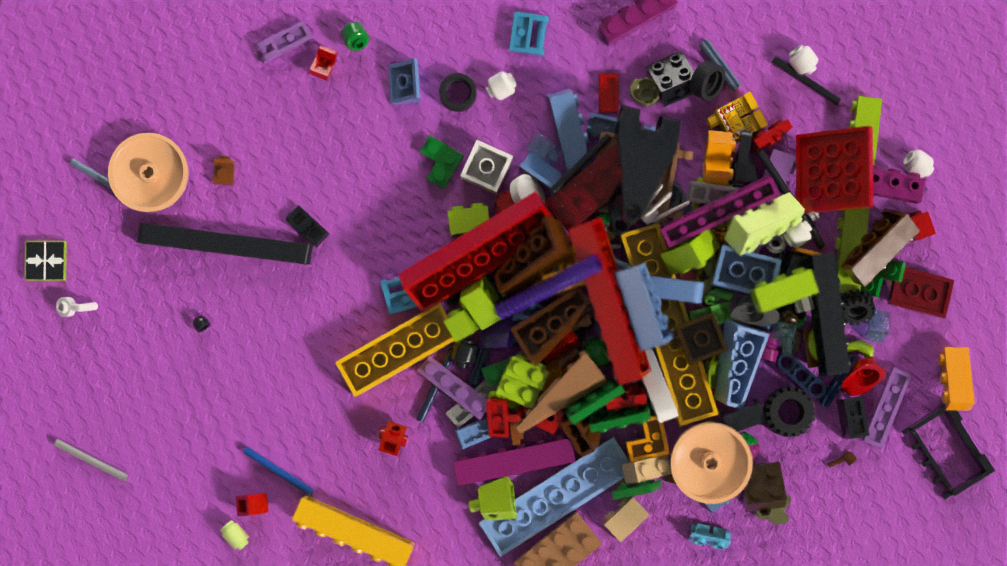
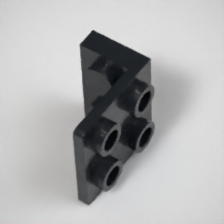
M682 51L646 66L648 73L659 89L661 103L664 107L693 95L690 91V81L694 70Z

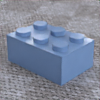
M722 245L719 248L710 286L751 296L749 290L755 288L754 284L766 281L767 284L774 282L773 278L778 276L782 260L753 252H746L739 256L732 247Z

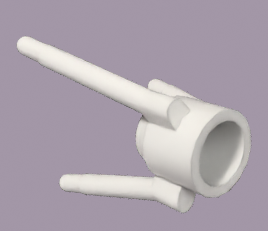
M660 184L642 213L641 219L646 224L656 223L660 219L689 205L690 202L686 201L657 216L659 213L657 208L671 196V193H667L655 205L651 204L663 188V185Z

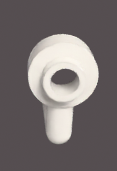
M61 297L56 303V310L61 317L73 316L75 311H91L98 308L96 302L76 304L71 297Z

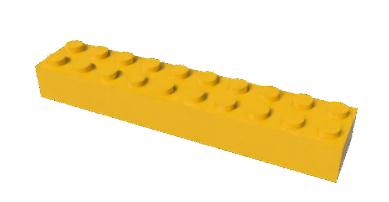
M659 223L619 236L628 264L637 266L645 263L650 276L676 279L675 274L671 275L660 255L667 247L659 228ZM660 298L662 303L661 313L667 315L669 320L667 327L669 331H674L676 337L664 345L654 347V351L678 412V417H675L677 425L682 426L718 415L702 361L688 365L674 329L676 326L689 322L684 302Z

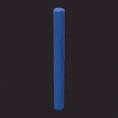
M248 446L243 451L245 455L308 496L313 492L314 489Z

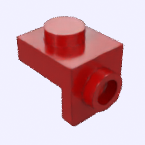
M320 45L317 50V56L309 69V74L327 81L336 65L337 52Z

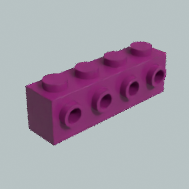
M636 0L635 5L630 8L628 5L618 10L619 14L614 17L609 15L602 19L598 30L609 46L676 8L678 2L677 0Z
M873 165V196L914 204L922 202L926 178H921L920 174L909 172L908 175L901 174V171L897 169L885 171L881 170L880 166Z

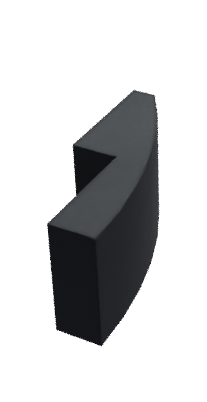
M299 205L285 219L316 248L330 234Z

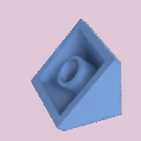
M413 58L388 65L390 104L421 103L418 60Z

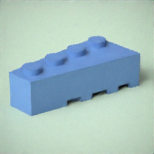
M570 89L546 95L548 102L550 101L552 108L550 112L554 123H556V134L558 141L561 143L560 149L567 172L588 152L586 144H589L587 133H583L581 125H584L582 113L578 114L576 107L579 106L577 94L573 95V91ZM593 158L579 172L594 162Z
M645 263L617 272L616 282L622 290L623 304L628 308L629 322L634 327L636 333L635 341L640 346L641 351L664 345L675 338L674 331H669L667 323H669L667 315L661 313L662 303L660 298L652 292L654 284Z
M725 319L723 338L728 351L720 354L714 393L715 399L727 406L743 408L767 343L768 333L756 327Z

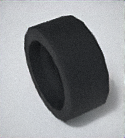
M711 61L702 62L692 75L690 81L691 93L706 101L715 98L725 81L724 68Z
M453 73L445 77L439 88L440 99L443 105L455 112L469 109L474 104L477 96L476 85L473 80L462 73ZM455 81L464 82L470 91L468 99L461 104L452 103L446 94L448 86Z

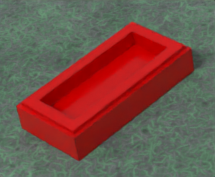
M599 74L598 114H618V74Z

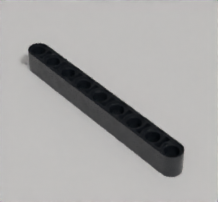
M139 223L136 243L304 265H311L313 245L148 223Z

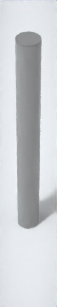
M59 439L54 443L55 447L124 482L128 477V474Z

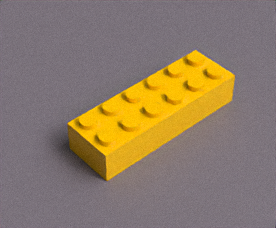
M441 303L335 362L354 397H358L454 342L444 323L449 318Z
M308 495L301 498L292 519L296 522L295 525L302 529L311 528L315 530L314 534L320 537H332L334 543L341 546L344 544L352 546L351 550L359 554L366 552L370 554L369 558L377 562L384 560L388 562V566H406L415 542Z

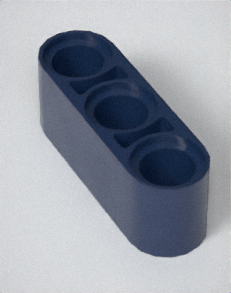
M787 353L778 355L775 366L798 388L808 393L809 397L820 398L825 394V384L793 355ZM783 357H787L790 361V365L787 368L781 365ZM799 370L805 374V378L802 381L796 379V373ZM814 383L818 384L820 388L819 393L816 395L811 392V386Z

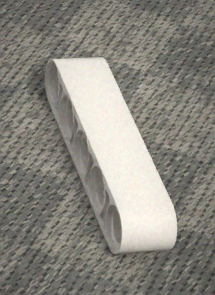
M646 349V355L652 371L641 380L656 418L661 423L678 417V412L653 349Z

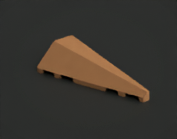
M584 350L579 353L581 358L574 365L569 364L567 367L568 372L561 378H557L539 397V404L533 410L529 409L525 413L527 417L519 424L516 423L514 425L520 434L608 382Z

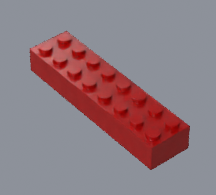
M535 191L400 272L398 275L403 289L422 313L501 267L509 257L513 258L515 256L517 248L521 243L525 244L531 237L530 233L533 229L539 228L542 224L541 220L545 215L551 218L554 217Z
M602 218L568 229V239L574 245L576 262L579 263V261L595 255L602 264V271L596 272V274L582 281L588 287L587 296L590 303H593L595 309L594 317L596 322L600 324V335L608 348L606 350L607 357L614 366V378L619 381L620 385L643 379L652 370L646 351H641L640 346L635 341L636 333L634 327L629 322L628 308L623 304V293L616 282V273L619 272Z

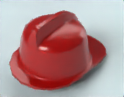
M873 356L860 359L853 364L852 372L843 380L842 390L850 396L862 395L884 379L886 375L885 370L878 366Z

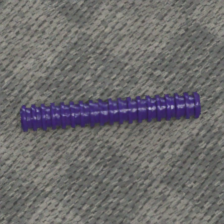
M591 255L590 258L587 257L579 261V263H575L574 266H569L563 271L558 272V274H554L542 280V282H538L526 288V290L524 289L516 293V295H512L511 298L508 297L506 300L496 303L495 311L504 320L512 316V314L514 315L538 303V301L540 302L564 290V288H568L580 282V280H584L596 274V272L602 271V264L597 256Z

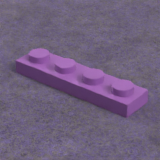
M428 356L418 369V372L481 420L487 412V400L431 356Z
M894 367L891 368L868 425L870 436L863 437L862 441L878 448H883L912 377L911 374Z

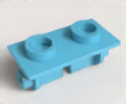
M699 523L691 525L690 532L692 533L688 540L693 541L696 545L707 544L712 545L715 549H727L731 543V532H728V529L713 527L712 533H709L710 526Z

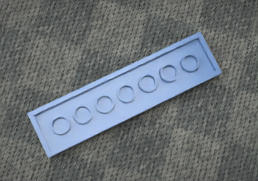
M612 437L598 446L593 453L579 458L576 462L571 463L516 498V519H483L479 524L501 557L622 480L624 474L621 464L627 463L629 460L615 438Z

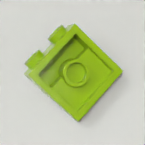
M517 354L516 357L510 356L495 394L533 409L549 371L545 370L546 366L541 363L534 367L531 363L527 362V357Z

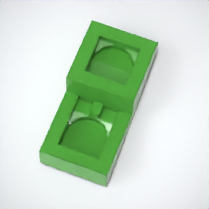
M729 302L687 312L689 321L713 312L718 325L724 324L725 319L734 321L731 319Z

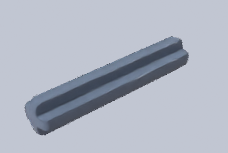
M708 39L700 44L702 51L711 62L724 68L725 82L732 91L738 89L741 83Z

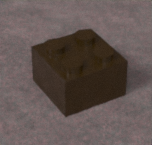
M714 312L674 328L688 365L728 351Z
M780 461L752 465L750 479L741 491L745 512L786 506L787 495Z

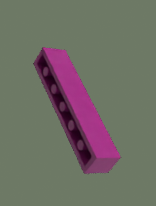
M767 175L659 226L668 247H672L736 215H740L780 196V193L773 178Z
M566 435L554 437L555 441L547 442L546 439L536 440L535 445L527 446V443L515 445L516 449L512 450L502 447L496 449V453L488 454V451L476 453L477 457L469 458L468 455L459 456L457 461L453 462L457 484L461 486L576 462L572 441L570 438H566Z

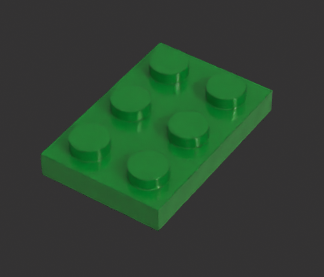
M613 377L611 379L606 378L608 381L606 384L562 410L574 425L623 394L625 391Z
M647 399V404H642L641 407H623L619 411H611V409L607 410V408L596 410L591 415L590 430L591 432L603 433L609 430V428L616 427L621 429L632 423H646L651 417V402Z

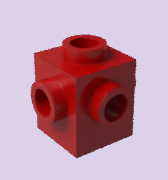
M558 411L553 414V421H548L546 418L536 424V426L554 434L557 427L561 429L562 423L566 419L562 417L564 412Z
M388 421L386 428H381L378 439H381L379 451L398 456L401 446L405 447L408 436L405 435L407 427Z

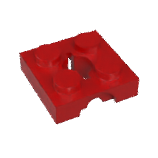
M780 119L767 128L768 132L762 130L751 139L753 142L750 145V149L753 154L781 140L782 136L793 128L790 121L787 119L782 122Z
M641 382L624 385L625 392L605 405L607 410L611 409V411H619L623 407L629 406L631 408H638L642 404H647L646 393Z

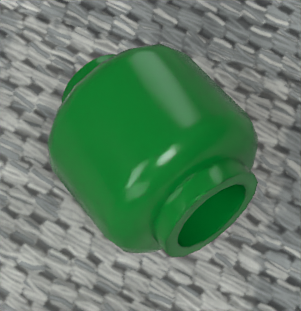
M350 22L341 31V38L346 47L351 51H360L369 42V35L364 26L359 22Z

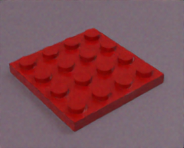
M862 126L796 135V200L805 209L803 214L873 207V127Z

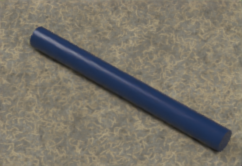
M449 348L442 363V366L446 369L449 368L452 362L451 348ZM432 384L416 420L419 422H424L439 390L434 384Z

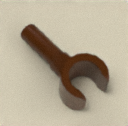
M846 452L839 459L827 464L829 468L844 461L851 465L857 458L852 452Z

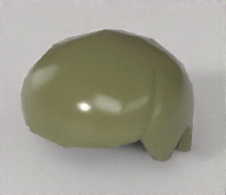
M648 77L636 78L630 85V97L640 107L651 106L660 97L658 87Z

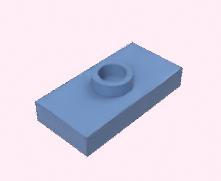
M487 417L454 430L461 449L491 438L489 437Z

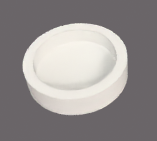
M523 174L511 182L510 193L514 203L535 191L543 202L545 201L541 185L532 176Z

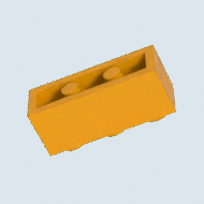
M944 347L942 353L938 355V365L941 366L942 373H940V384L943 385L944 389L942 391V403H945L946 410L970 411L975 404L969 348Z

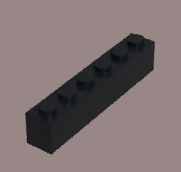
M835 253L804 256L806 270L811 269L819 293L811 295L814 309L811 310L819 376L850 373L851 362L847 354L848 340L845 337L844 330L846 323L842 315L843 300L840 297L839 291L841 283L837 275L838 260L835 257Z

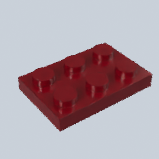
M905 267L902 282L892 281L887 304L946 319L954 280Z

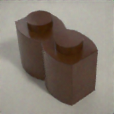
M589 416L574 425L566 417L562 423V428L567 437L572 440L577 453L582 457L593 453L601 442V436L597 431L591 432Z

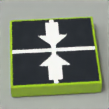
M25 241V281H66L67 241Z

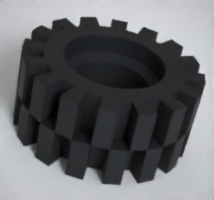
M856 289V292L849 290V294L845 292L843 297L840 296L843 300L842 315L846 324L848 322L850 325L854 323L860 325V322L864 324L867 323L866 319L870 321L872 316L875 315L876 309L871 293H866V290L861 292L860 289Z

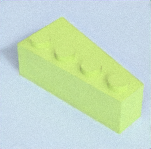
M789 192L773 199L768 206L765 203L760 205L755 212L750 209L744 213L745 216L740 217V215L734 216L725 240L739 256L746 252L751 253L761 243L766 244L776 234L781 235L791 225L796 226L802 221L805 209Z

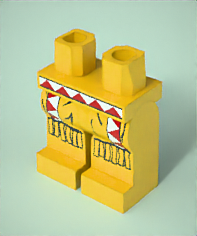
M751 91L717 109L713 115L706 119L710 129L719 125L722 132H731L733 141L739 140L741 130L752 131L753 134L768 126L761 110L755 111L759 106ZM753 112L752 114L741 119V117Z

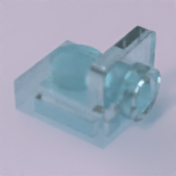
M536 133L526 148L550 166L558 159L561 149L554 142L539 133Z
M876 310L872 319L868 320L865 339L872 342L885 341L889 334L890 312Z
M777 321L771 336L780 339V345L783 346L782 354L790 356L796 344V325Z

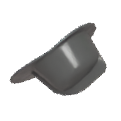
M752 296L737 298L736 308L731 312V319L743 324L768 326L775 324L779 320V313L775 309L764 313H757Z

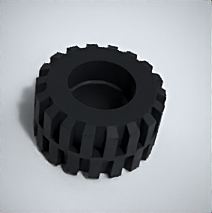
M782 387L774 390L773 393L768 395V399L764 401L763 412L767 427L772 432L785 437H797L802 433H806L807 429L812 427L813 424L811 423L816 417L814 416L816 407H813V399H810V395L803 392L800 388ZM785 400L795 401L800 410L798 419L791 424L782 422L778 415L779 406Z

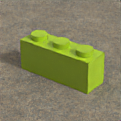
M802 267L793 270V275L785 277V274L774 277V282L767 284L766 281L754 284L755 288L749 291L757 313H764L819 293L811 269L804 270Z

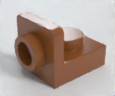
M220 155L218 159L213 158V184L234 186L236 162L230 160V156Z
M509 422L512 445L521 444L520 440L524 439L523 433L520 434L514 426L520 422Z

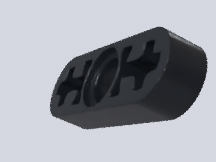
M741 130L732 187H744L752 131Z

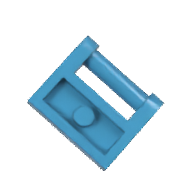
M514 12L509 52L543 57L545 53L543 46L546 24L549 23V17ZM533 22H538L536 47L533 48L530 47Z
M400 278L380 281L390 315L418 307L405 290L390 294L389 288L402 285Z

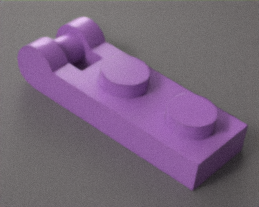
M303 20L257 43L255 47L257 51H260L261 59L265 64L313 38ZM270 45H272L274 48V50L271 52H269L267 49V47Z

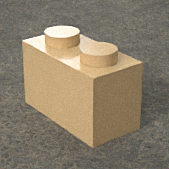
M667 455L621 464L626 484L638 483L671 474Z
M632 496L624 498L618 504L620 507L615 512L611 510L604 517L606 521L603 524L620 542L650 515Z

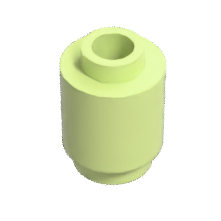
M233 520L220 530L222 537L234 550L237 548L241 550L249 543L247 541L249 538L248 534L238 523H234Z

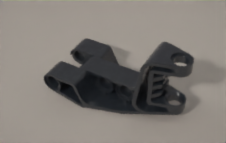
M623 104L618 113L614 138L618 141L622 182H618L608 201L610 229L617 236L624 235L629 230L631 224H634L641 217L677 152L681 123L680 120L659 116L655 131L640 127L641 122H639L641 110ZM616 221L624 223L625 229L623 231L615 227Z

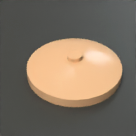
M141 133L124 140L113 152L108 166L109 184L115 196L124 205L140 212H157L173 205L183 194L189 177L188 163L182 150L169 138L156 133Z
M702 423L689 428L676 441L671 453V471L677 486L691 499L707 504L722 503L738 495L748 483L752 472V456L744 438L733 428L721 423Z

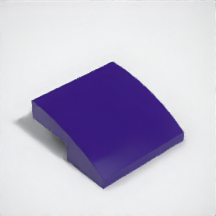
M512 314V316L504 320L501 319L481 330L478 348H512L513 333L511 328L519 324V322L513 321L514 315Z

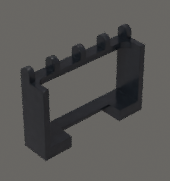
M945 404L901 431L903 435L910 432L916 441L911 448L915 450L920 447L927 460L921 463L923 467L931 464L938 477L932 480L933 483L936 484L941 481L947 492L942 495L943 499L958 495L995 471L986 455L979 452L960 422L963 419L959 412L956 410H946ZM942 413L946 414L981 470L954 488L950 486L916 432V429Z

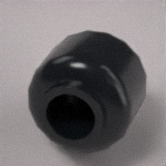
M463 338L453 343L451 360L456 362V366L467 368L468 365L476 362L478 346L474 344V340Z

